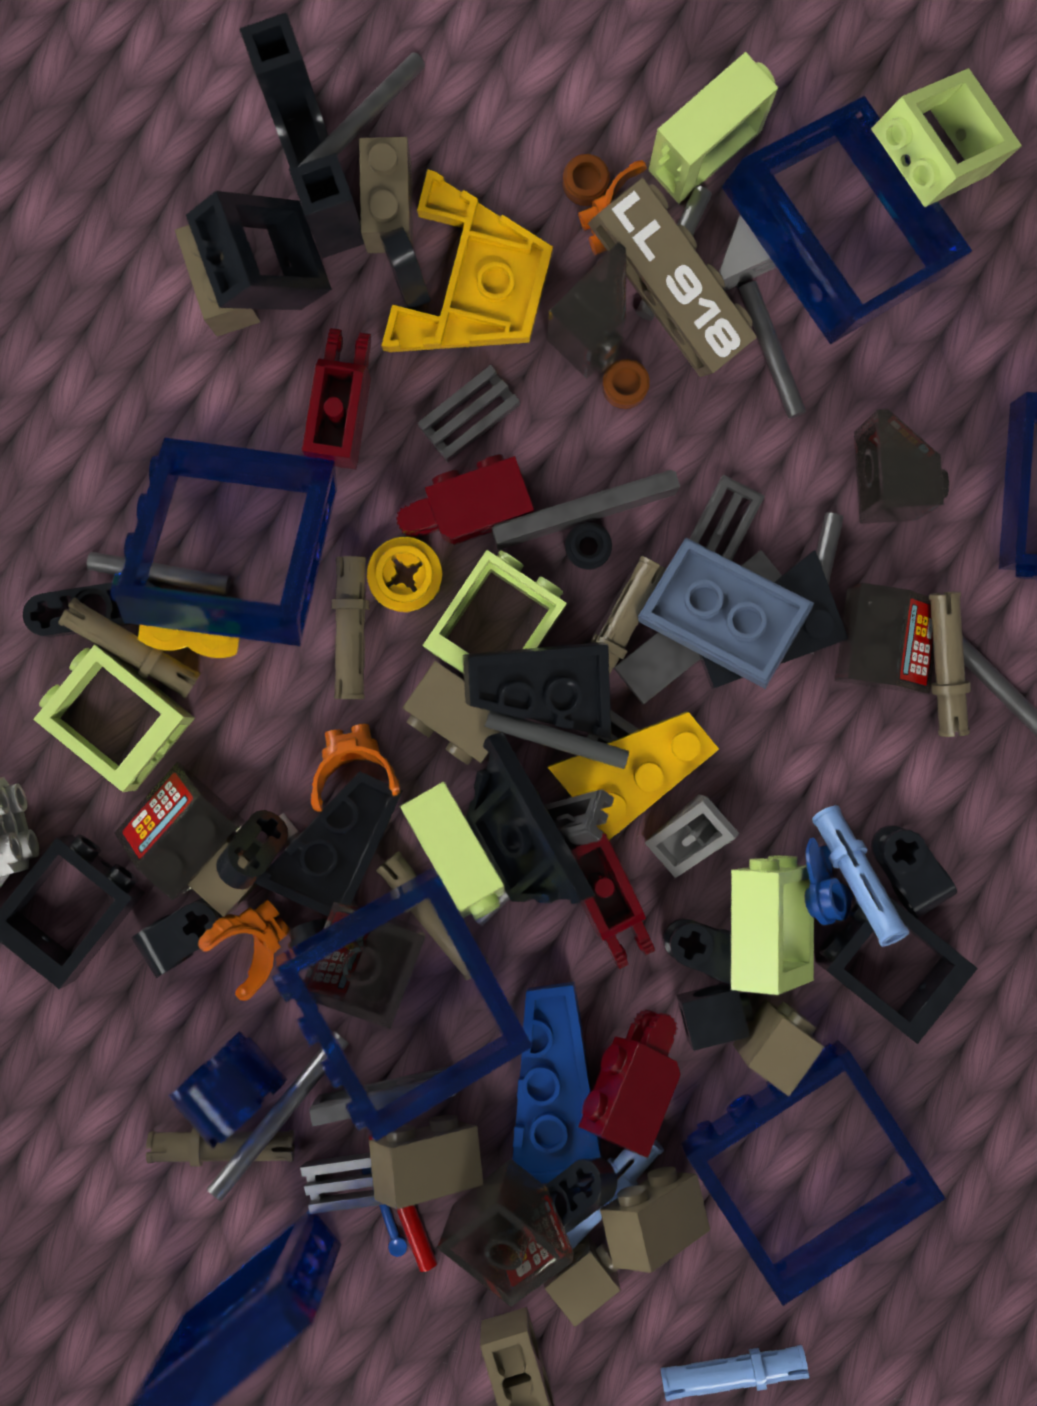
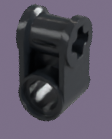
M887 825L880 828L874 834L871 841L873 856L890 880L900 902L916 919H919L957 894L954 882L935 859L924 839L918 833L897 825ZM897 840L905 842L900 847L903 854L900 858L893 855L897 851V846L895 845Z
M201 898L185 905L171 915H166L131 938L154 976L158 978L193 956V952L200 949L198 946L199 938L208 929L210 930L213 924L223 916ZM206 914L210 922L200 928L196 920L201 915Z
M685 918L674 920L667 926L663 936V943L670 956L686 967L701 971L712 978L731 985V931L722 928L719 930ZM691 935L697 940L695 948L687 947L684 949L678 944L681 936L689 938Z

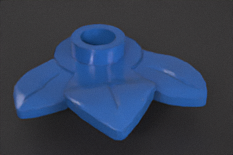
M810 838L805 850L806 868L810 879V886L805 891L806 908L812 917H816L822 925L833 924L836 919L838 921L846 920L852 905L853 894L848 887L840 883L838 879L833 878L832 864L828 858L831 852L828 846L819 847L815 838Z

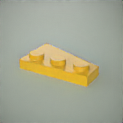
M684 712L607 743L608 745L629 751L624 769L578 755L558 761L547 767L572 797L601 789L614 797L612 806L602 809L608 814L607 822L597 825L598 829L605 832L610 840L717 752L719 748L689 712Z

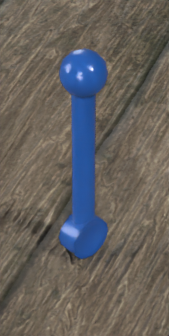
M372 1167L362 1169L363 1174H372ZM379 1205L390 1236L389 1252L395 1257H400L407 1251V1240L404 1236L399 1235L390 1207Z

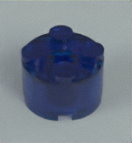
M239 1031L207 1062H204L188 1076L169 1096L175 1102L173 1105L206 1143L214 1149L218 1143L221 1144L262 1107L261 1104L265 1101L264 1097L269 1093L274 1095L285 1084L287 1078L250 1036L245 1037Z

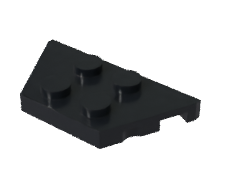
M500 732L488 736L484 740L483 748L490 753L487 768L477 771L474 783L475 794L473 800L470 801L466 820L502 881L511 902H527L534 899L538 903H552L559 899L570 900L571 904H579L595 896L594 891L504 733Z

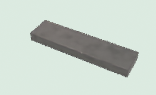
M671 469L495 524L492 527L497 549L510 547L673 496L680 488L676 471Z
M762 550L742 565L772 582H775L782 576ZM658 632L615 666L614 670L643 705L699 661L700 656L695 651Z

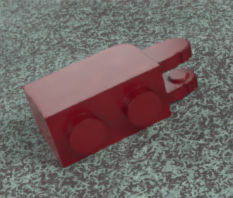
M329 329L324 359L318 358L315 365L302 452L310 463L357 470L371 377L368 372L372 342L371 334L360 332L355 343L354 363L339 361L343 348L342 330Z
M498 454L479 461L476 464L478 469L460 475L458 470H452L435 476L432 479L433 485L424 487L427 498L410 503V506L405 505L404 508H400V512H397L396 520L398 522L396 524L400 526L399 529L402 530V534H405L406 537L418 538L419 535L425 536L440 531L444 541L457 545L492 533V527L495 524L533 513L534 509L515 456L504 459L502 454Z
M603 832L600 841L570 847L572 855L595 893V896L581 902V905L595 933L605 942L618 969L629 965L627 961L628 956L622 944L619 943L616 934L629 927L634 934V940L638 948L643 951L645 956L656 951L642 922L646 919L644 911L606 833Z
M650 1010L640 1011L639 1014L637 1013L636 1018H634V1023H631L626 1038L615 1036L612 1045L608 1047L601 1061L602 1070L595 1087L584 1101L582 1108L583 1116L579 1123V1128L645 1158L649 1157L681 1076L677 1061L668 1057L675 1040L673 1037L677 1035L676 1030L678 1028H676L675 1018L665 1013L656 1014V1012Z

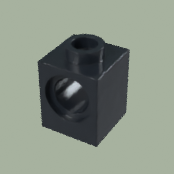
M721 983L676 995L687 1040L693 1051L750 1037L746 1022L753 1021L754 1017L746 992L739 993L738 990H731L730 984Z

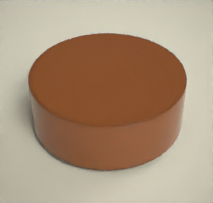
M581 154L572 158L567 163L563 173V190L568 199L580 206H591L593 200L606 195L610 180L607 165L602 159L592 154Z
M620 359L615 361L607 368L603 377L602 391L604 397L611 405L620 409H630L638 406L645 399L649 390V374L645 367L635 360Z

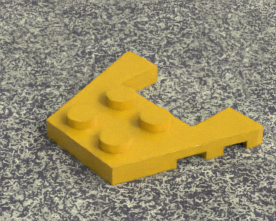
M427 170L417 208L418 217L463 228L441 315L436 316L392 305L382 341L383 351L402 352L530 343L553 254V246L503 214L500 217L478 203L476 197L465 190L461 192L444 181V177L437 172Z

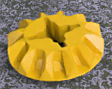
M397 537L380 545L371 556L367 567L368 586L376 600L386 608L409 613L426 607L439 593L443 575L441 564L433 549L423 541L411 537ZM395 558H397L400 564L403 563L406 568L417 567L421 563L423 564L413 575L414 585L417 588L415 592L404 583L393 584L389 588L387 587L393 582L392 579L398 575L395 569L396 565L393 562Z

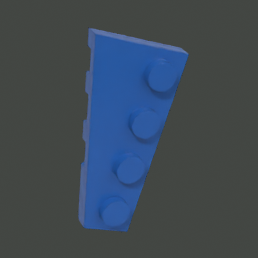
M575 981L530 987L526 991L521 1068L518 1080V1102L509 1188L546 1184L577 1160L595 1157L603 1158L600 1137L578 1127L583 1116L582 1108L584 1101L589 1093L592 1092Z

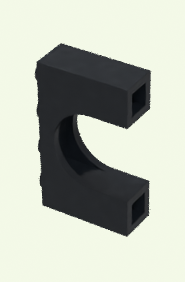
M287 12L239 28L290 167L289 172L303 212L322 259L363 245L360 221L337 153L301 164L328 137V133Z

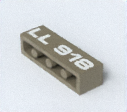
M642 177L599 212L588 225L622 271L626 260V277L699 377L713 374L757 338L750 328L753 326L752 319L740 304H733L723 290L725 283L720 273L712 265H705L695 251L697 244L689 230L681 224L677 226L667 212L668 203L663 193L655 185H648Z

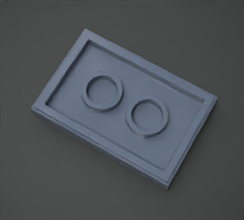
M685 538L638 615V622L766 689L811 612L814 603Z

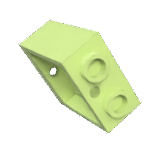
M744 52L657 129L648 170L678 204L693 192L695 186H700L762 131L778 90L770 70L764 64L756 63Z
M969 68L902 96L871 128L924 207L989 176L1022 146ZM931 110L965 161L956 163L923 113ZM905 155L910 157V165L906 163Z
M486 550L423 644V647L464 674L463 654L469 653L449 641L447 637L490 573H493L548 610L523 647V649L539 648L566 607L567 603L560 599L563 591L541 576L535 582L520 571L524 565L508 553L500 550L498 555L495 556Z
M94 644L91 649H83L73 659L69 666L72 672L62 685L57 684L46 692L39 703L42 709L33 720L122 792L136 791L195 717L148 679L137 675L138 671L131 665ZM102 667L161 714L119 766L61 719L62 715Z
M445 783L438 784L400 806L462 917L464 918L472 913L475 920H478L500 907L498 897L504 895V885Z
M773 855L768 856V859H750V867L732 870L731 990L779 995L814 981V917L809 914L805 904V891L810 886V879L806 865H797L796 856Z

